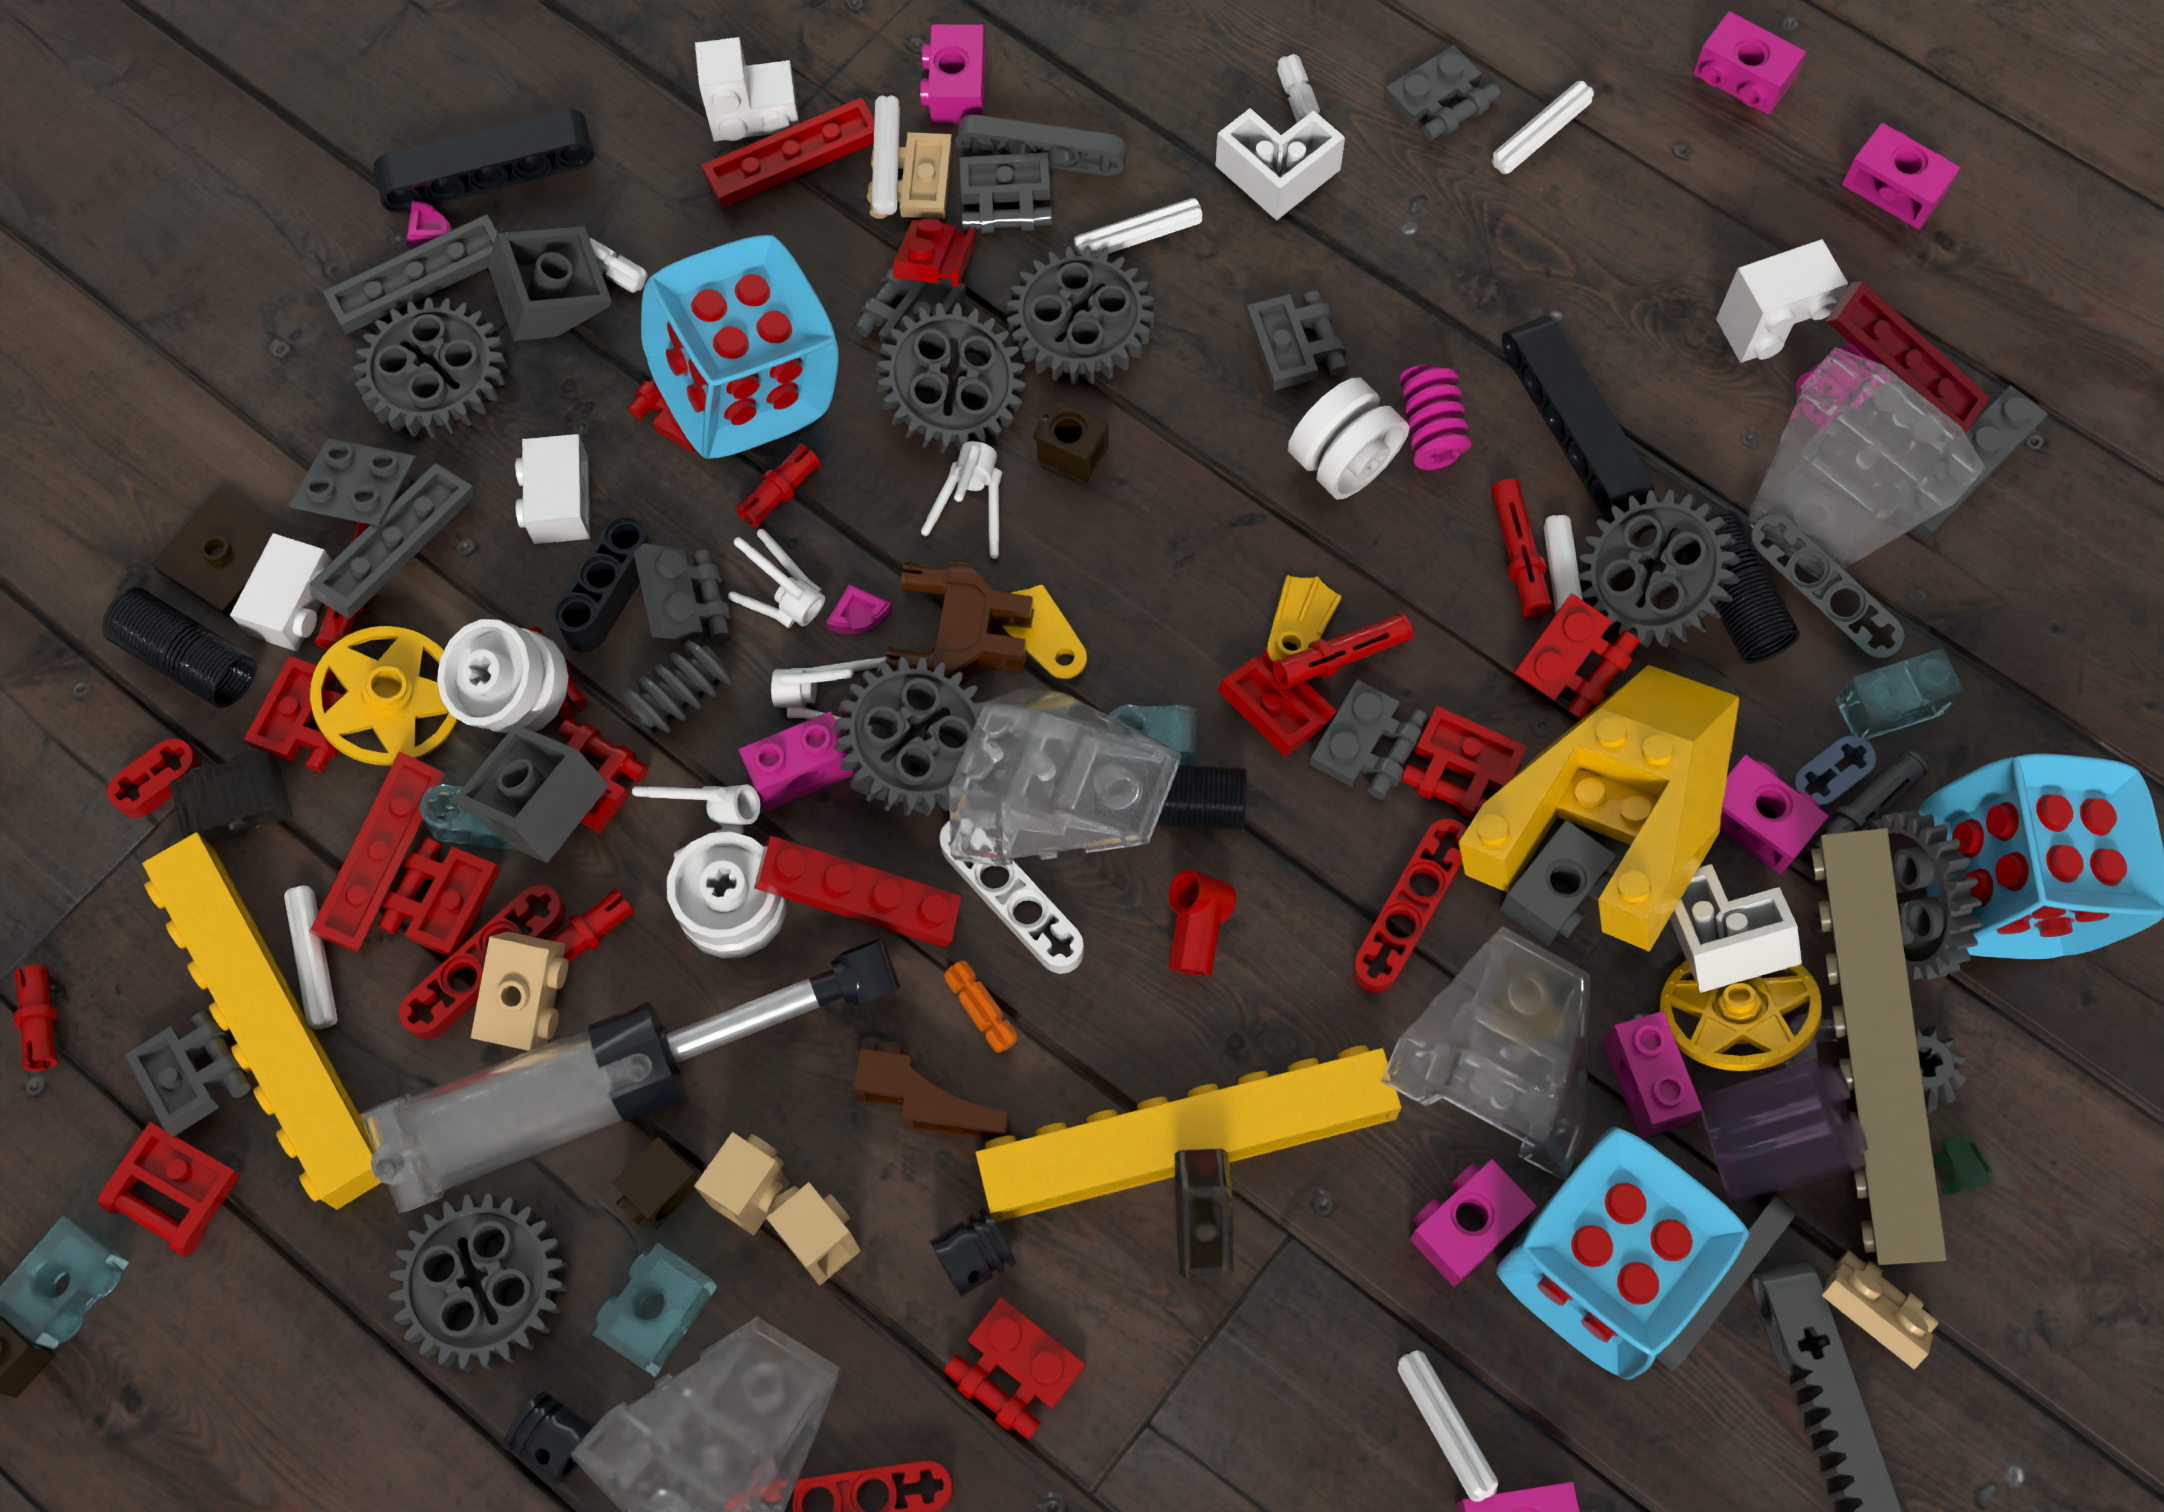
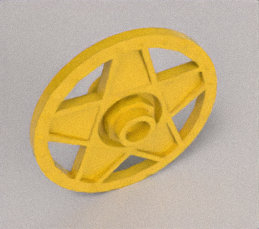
M377 626L362 629L336 642L319 661L314 671L310 688L312 713L323 736L343 754L355 760L373 765H392L399 751L417 760L430 754L448 738L458 720L450 714L442 702L438 682L419 676L423 649L438 663L444 650L437 643L418 632L394 626ZM396 639L378 661L350 649L371 640ZM330 668L347 693L324 713L321 691L326 674ZM448 714L438 731L422 744L415 747V719ZM372 728L387 753L362 749L341 736Z
M1686 960L1667 979L1661 993L1660 1012L1664 1011L1678 1048L1690 1058L1718 1069L1731 1071L1760 1070L1778 1065L1794 1057L1815 1036L1822 1015L1821 995L1817 983L1807 969L1800 964L1783 969L1792 976L1771 978L1758 976L1700 993L1695 980H1686L1692 975ZM1810 1002L1808 1018L1800 1032L1794 1036L1782 1016ZM1672 1007L1700 1018L1691 1040L1684 1035L1676 1024ZM1748 1043L1766 1052L1747 1056L1722 1054L1735 1044Z

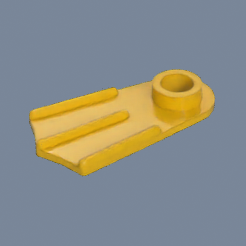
M1287 575L1285 577L1267 644V652L1272 661L1306 650L1309 643L1322 637L1342 596L1328 588L1318 576L1315 578H1299ZM1283 643H1293L1298 650H1287Z
M1038 585L1026 590L1011 592L1012 594L1033 596L1032 608L1034 609L1032 628L1002 626V628L1011 637L1025 639V651L1052 676L1060 679H1069L1080 674L1087 663L1086 650L1045 587ZM1063 654H1069L1074 657L1073 662L1066 666L1058 664L1057 659Z

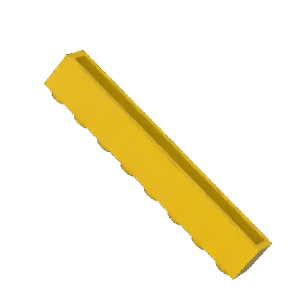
M196 832L143 862L142 864L150 878V881L144 884L146 891L159 909L165 907L172 920L165 924L166 928L180 949L187 947L193 959L192 962L187 964L188 970L202 990L208 988L215 1002L209 1005V1009L218 1025L224 1031L231 1030L237 1044L231 1047V1051L241 1068L246 1073L252 1071L259 1083V1086L253 1089L255 1097L268 1115L275 1113L281 1124L282 1129L276 1132L277 1138L285 1152L292 1159L296 1156L299 1158L305 1170L304 1173L299 1175V1179L310 1198L314 1202L322 1200L338 1210L392 1177V1173L314 1030L306 1024L305 1014L216 850Z
M1356 1046L1340 1052L1337 1060L1319 1064L1316 1058L1305 1059L1288 1066L1289 1072L1269 1077L1267 1071L1254 1072L1239 1078V1085L1218 1089L1217 1084H1207L1188 1091V1098L1168 1102L1167 1097H1156L1139 1103L1137 1111L1118 1115L1116 1110L1097 1112L1086 1118V1124L1067 1128L1066 1123L1046 1125L1036 1130L1035 1137L1016 1141L1015 1136H1003L992 1139L985 1143L986 1149L975 1152L990 1215L993 1221L997 1223L1396 1120L1402 1107L1384 1049L1380 1048L1369 1051L1367 1046Z

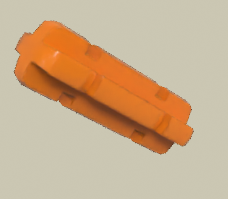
M962 960L948 968L944 973L945 981L954 994L959 993V1001L981 1032L986 1031V1040L993 1050L1001 1053L1012 1047L1018 1041L1017 1032L1008 1020L1003 1021V1012L982 982H976V974L968 962Z

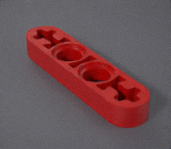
M1440 819L1429 827L1359 949L1353 965V978L1364 991L1383 993L1396 983L1463 862L1459 841L1467 828L1459 821ZM1448 834L1455 838V848H1450L1447 851L1440 866L1432 860L1440 844L1438 839L1443 840ZM1418 873L1429 874L1437 882L1438 890L1430 896L1417 895L1410 887L1409 880ZM1395 914L1405 915L1412 920L1414 932L1406 938L1395 937L1386 928V920ZM1384 945L1391 949L1384 965V970L1389 975L1379 973L1375 979L1367 975L1369 966L1364 961L1369 963L1375 962ZM1396 951H1398V952H1403V954H1402V955H1398V953H1397Z
M535 885L520 893L403 999L398 1011L399 1020L403 1027L416 1038L424 1040L436 1038L444 1033L478 1001L490 936L507 931L524 935L520 928L513 923L516 918H519L530 930L531 933L528 936L546 940L559 929L564 922L566 910L556 891L549 886ZM538 901L542 905L548 904L547 908L551 912L544 919L539 915H535L531 908ZM463 967L474 968L477 971L475 984L466 991L453 990L451 979L454 973ZM441 987L443 992L454 1001L450 1006L435 993L438 988ZM422 1005L428 1009L432 1008L431 1013L434 1018L428 1024L422 1020L418 1021L419 1016L416 1010Z
M920 1461L760 1485L751 1488L742 1496L738 1504V1512H750V1510L758 1508L759 1498L766 1496L768 1503L771 1505L789 1504L785 1493L788 1491H795L792 1506L794 1512H805L804 1499L811 1490L816 1488H826L832 1493L834 1498L832 1512H867L859 1504L858 1493L861 1486L872 1479L884 1482L889 1490V1500L886 1506L877 1512H939L949 1504L953 1496L954 1485L951 1475L942 1465L934 1461ZM925 1472H931L935 1481H943V1490L935 1492L934 1502L925 1503L924 1497L920 1494L906 1495L904 1497L908 1507L897 1509L899 1490L894 1476L905 1474L903 1479L904 1486L922 1483V1474Z

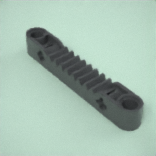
M1803 1260L1753 1273L1751 1276L1752 1293L1773 1357L1782 1370L1798 1378L1790 1385L1793 1391L1807 1392L1809 1398L1800 1404L1798 1409L1802 1413L1814 1414L1816 1420L1805 1428L1806 1433L1822 1436L1824 1442L1813 1450L1814 1456L1830 1458L1831 1464L1820 1472L1821 1476L1824 1479L1838 1481L1839 1486L1828 1494L1829 1500L1845 1503L1847 1509L1843 1512H1902L1827 1299L1822 1296L1824 1290L1813 1265L1808 1260ZM1801 1340L1807 1343L1812 1342L1815 1346V1352H1801L1798 1342Z

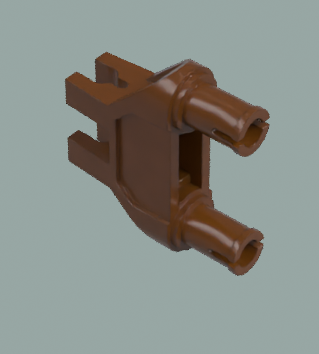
M952 560V562L946 564V567L911 563L910 561L904 562L903 570H906V572L901 574V591L943 595L944 604L935 649L932 648L930 653L889 647L886 652V656L889 659H885V662L893 671H895L900 657H905L910 669H915L920 658L925 657L927 671L934 672L936 667L943 662L945 663L944 677L950 679L956 673L961 672L963 676L959 686L986 669L1025 673L1027 651H1025L1026 640L992 633L994 627L1032 628L1034 609L1032 608L1033 596L994 591L964 561Z

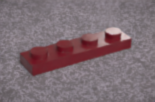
M1864 281L1851 282L1826 319L1827 323L1953 436H1961L1967 433L1990 398Z

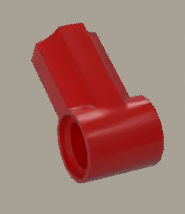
M1187 869L1175 876L1169 889L1168 901L1170 907L1175 913H1178L1169 970L1183 974L1211 977L1219 926L1227 921L1233 913L1236 904V893L1234 887L1229 882Z

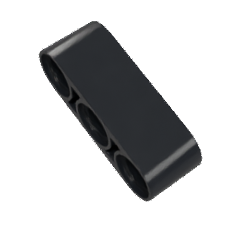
M629 515L618 516L605 526L555 606L554 619L568 646L576 651H592L603 643L640 584L634 551L643 543L651 544V541L643 523L636 517ZM637 541L629 549H620L627 542ZM604 580H613V582L606 587H596L600 582ZM581 618H589L586 624L580 627H572L575 621Z

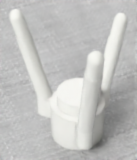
M976 441L966 442L962 445L958 460L952 463L949 476L921 529L923 536L930 534L957 482L958 485L954 495V499L957 502L963 500L966 490L980 491L985 485H988L989 555L992 559L998 558L999 484L1002 471L995 468L997 452L992 447Z
M764 529L757 531L758 537L792 577L788 578L755 548H752L742 538L736 537L734 539L735 546L781 585L774 597L775 601L779 603V609L733 591L728 594L729 600L775 618L787 628H790L794 622L801 626L808 625L818 615L825 603V596L821 593L822 589L807 578Z
M889 658L865 659L812 668L775 669L771 682L773 705L775 708H787L788 718L810 720L825 713L806 708L807 703H815L817 682L851 678L854 674L853 672L878 668L881 662ZM833 715L835 722L837 719H841V717Z
M748 784L729 787L704 786L702 789L637 786L632 789V794L640 797L707 800L708 816L712 821L722 826V829L713 833L735 832L743 835V825L755 822L760 813V799L757 791ZM685 847L675 851L674 858H676Z

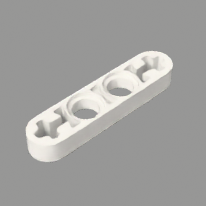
M957 817L948 821L943 826L939 837L942 854L950 865L1044 967L1051 972L1059 974L1069 973L1076 969L1082 962L1084 955L1083 938L1076 927L979 823L967 817ZM959 834L963 838L970 834L972 835V848L980 856L974 865L972 855L964 847L960 846L955 850L953 849L955 846L954 835ZM990 866H1002L1010 875L1007 883L995 889L985 886L980 879L983 871ZM1033 901L1040 905L1042 915L1039 920L1033 924H1022L1017 921L1013 913L1019 903ZM1052 920L1055 924L1050 926V930L1056 940L1060 943H1064L1067 940L1071 941V956L1067 958L1061 953L1054 957L1051 956L1052 944L1043 932ZM1041 934L1038 940L1033 939V937H1036L1037 935Z

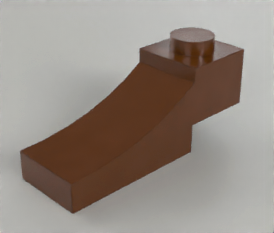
M877 1044L874 1050L860 1048L853 1084V1091L859 1102L901 1107V1119L905 1129L986 1141L1009 1136L1010 1118L1008 1111L971 1103L935 1086L916 1072L912 1056L905 1055L903 1048L887 1044Z

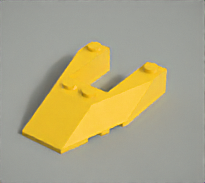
M1647 665L1605 699L1598 707L1593 709L1538 754L1482 805L1459 841L1465 875L1509 893L1519 880L1557 817L1628 844L1630 848L1598 899L1602 932L1650 952L1720 833L1721 812L1727 787V773L1734 741L1739 696Z

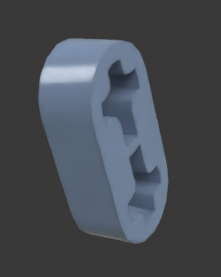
M1845 736L1803 766L1791 781L1790 787L1796 792L1800 791L1808 794L1805 791L1808 783L1811 785L1815 784L1824 777L1828 783L1821 793L1817 792L1810 795L1817 801L1820 809L1824 811L1867 777L1875 767L1877 759L1875 750L1864 738ZM1855 754L1860 761L1857 765H1850L1842 772L1837 768L1844 756L1849 757Z

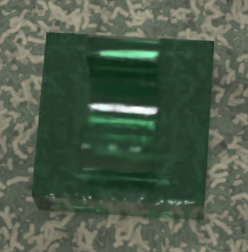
M1970 1133L1960 1134L1942 1143L1948 1154L1933 1156L1934 1169L1942 1164H1947L1954 1169L1956 1174L1954 1182L1941 1189L1944 1195L1958 1193L1966 1185L1973 1192L1998 1180Z

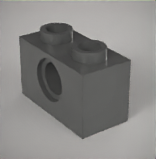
M1566 820L1509 891L1500 911L1548 946L1552 944L1559 933L1568 938L1586 915L1579 910L1580 906L1588 896L1597 901L1613 875L1608 870L1616 855ZM1559 878L1567 881L1572 886L1574 893L1562 894L1557 892L1552 887L1550 880Z

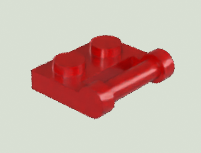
M149 1122L101 1191L97 1205L110 1214H123L170 1242L169 1248L182 1257H188L201 1243L205 1228L241 1174L176 1136L172 1137L164 1129ZM138 1179L189 1208L190 1210L181 1223L134 1196L132 1188Z

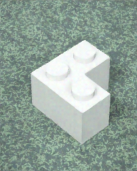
M740 37L695 43L699 87L713 141H736L746 137L773 135L800 124L790 60L746 66Z
M1249 108L1217 133L1215 166L1275 220H1278L1341 170L1345 137L1314 110L1284 134L1280 135Z
M1823 239L1739 267L1716 320L1740 363L1756 357L1761 360L1767 359L1782 350L1795 323L1810 318L1821 320L1829 316L1843 296L1848 282Z
M1712 864L1698 868L1669 919L1700 993L1802 964L1798 927L1780 887L1728 902Z

